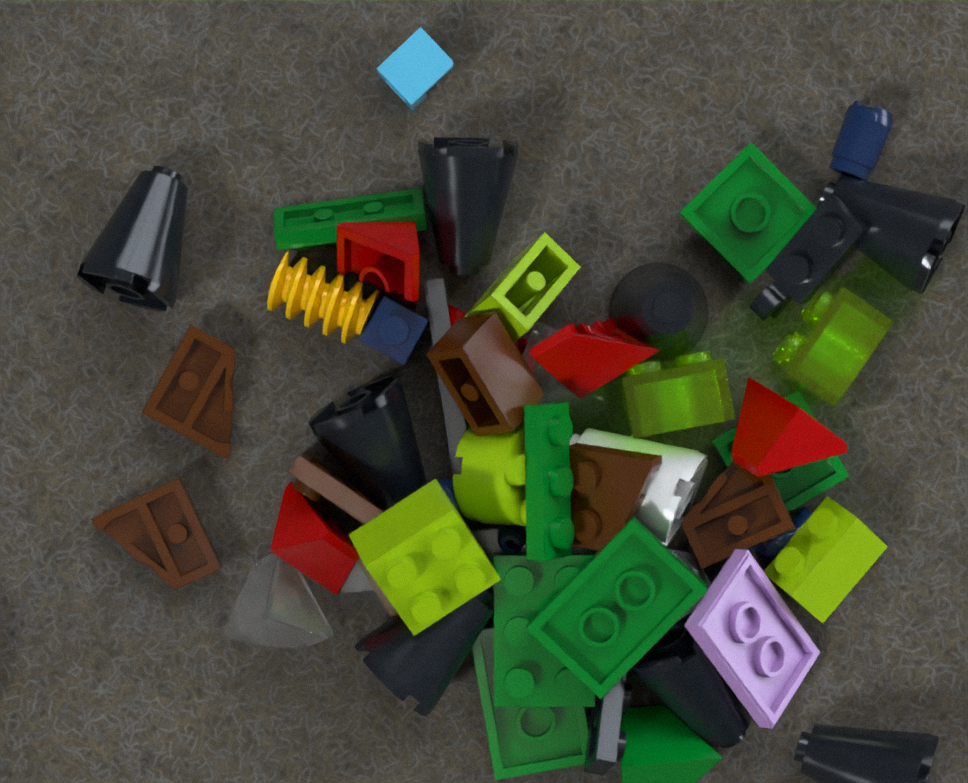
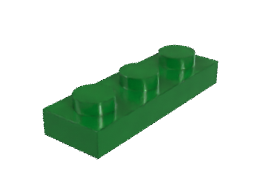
M422 188L274 208V237L277 251L285 249L304 251L316 245L336 243L337 225L343 222L415 221L417 231L427 230Z
M569 402L524 405L527 560L549 561L571 556L574 525L571 521L570 493L573 489L574 478L570 469V441L573 434V425L569 417Z

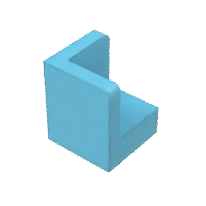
M420 27L377 68V72L413 111L427 98L426 92L453 68V61Z

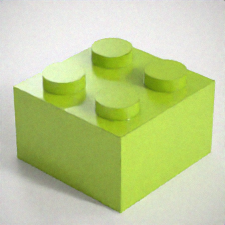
M436 479L349 534L365 568L414 636L501 580L484 550Z

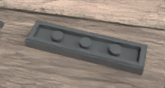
M444 278L426 280V283H424L433 346L451 328ZM438 375L452 473L461 474L463 458L455 457L459 441L467 431L465 417Z

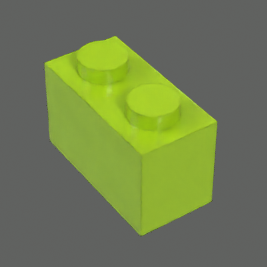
M544 232L516 255L464 317L495 311L514 342L529 331L581 267Z
M827 496L768 565L764 573L795 602L821 623H824L888 546L856 516Z

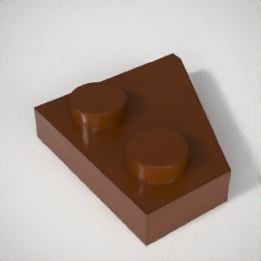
M190 324L145 404L142 413L227 459L231 453L235 348Z
M582 443L570 445V469L574 478L573 489L570 493L571 521L574 525V540L571 546L599 551L634 514L638 513L646 497L642 493L651 475L659 470L662 464V456Z
M307 452L300 454L288 471L289 474L297 478L292 486L303 495L317 503L324 496L364 524L382 512L379 507L369 502L368 498L347 479Z
M732 461L723 474L721 473L709 487L706 495L681 522L702 570L728 560L735 549L750 550L795 529L771 475L767 474L757 477L734 461Z
M181 477L91 519L97 529L101 532L104 531L127 549L126 552L140 563H145L156 572L158 577L175 590L223 568Z

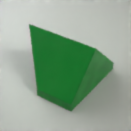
M663 704L629 707L626 713H622L620 731L626 732V747L623 758L619 762L620 783H696L723 758Z

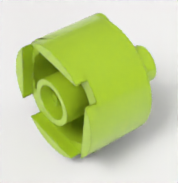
M519 424L513 432L476 436L472 428H468L459 441L455 457L463 458L461 474H453L454 494L461 512L466 518L484 524L526 526L524 424Z

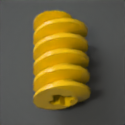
M288 250L282 258L271 282L267 297V310L275 312L286 302V318L292 321L304 310V326L310 329L322 318L323 334L328 337L339 327H342L341 342L346 345L357 335L361 336L381 291L376 289L366 300L362 299L363 283L358 281L348 292L344 291L345 275L339 273L330 283H326L325 266L321 265L312 275H308V259L302 257L293 267L288 266Z

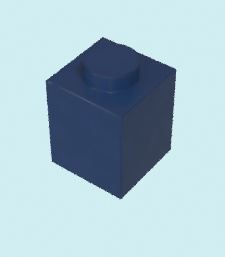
M384 296L360 341L406 366L430 322Z

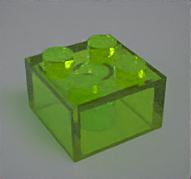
M843 286L828 291L824 290L821 294L816 293L800 315V318L806 321L798 334L795 332L792 336L787 334L772 356V359L778 362L772 373L796 390H799L819 406L836 407L894 322Z
M710 351L675 357L676 367L661 370L659 360L637 364L626 371V377L616 378L627 436L634 439L735 420L724 358L711 360Z

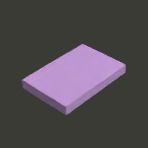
M734 550L684 625L757 725L763 728L773 729L820 654L814 642L749 550Z

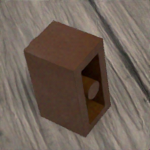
M495 311L459 318L426 354L476 436L513 432L524 419V405L537 404L545 395Z

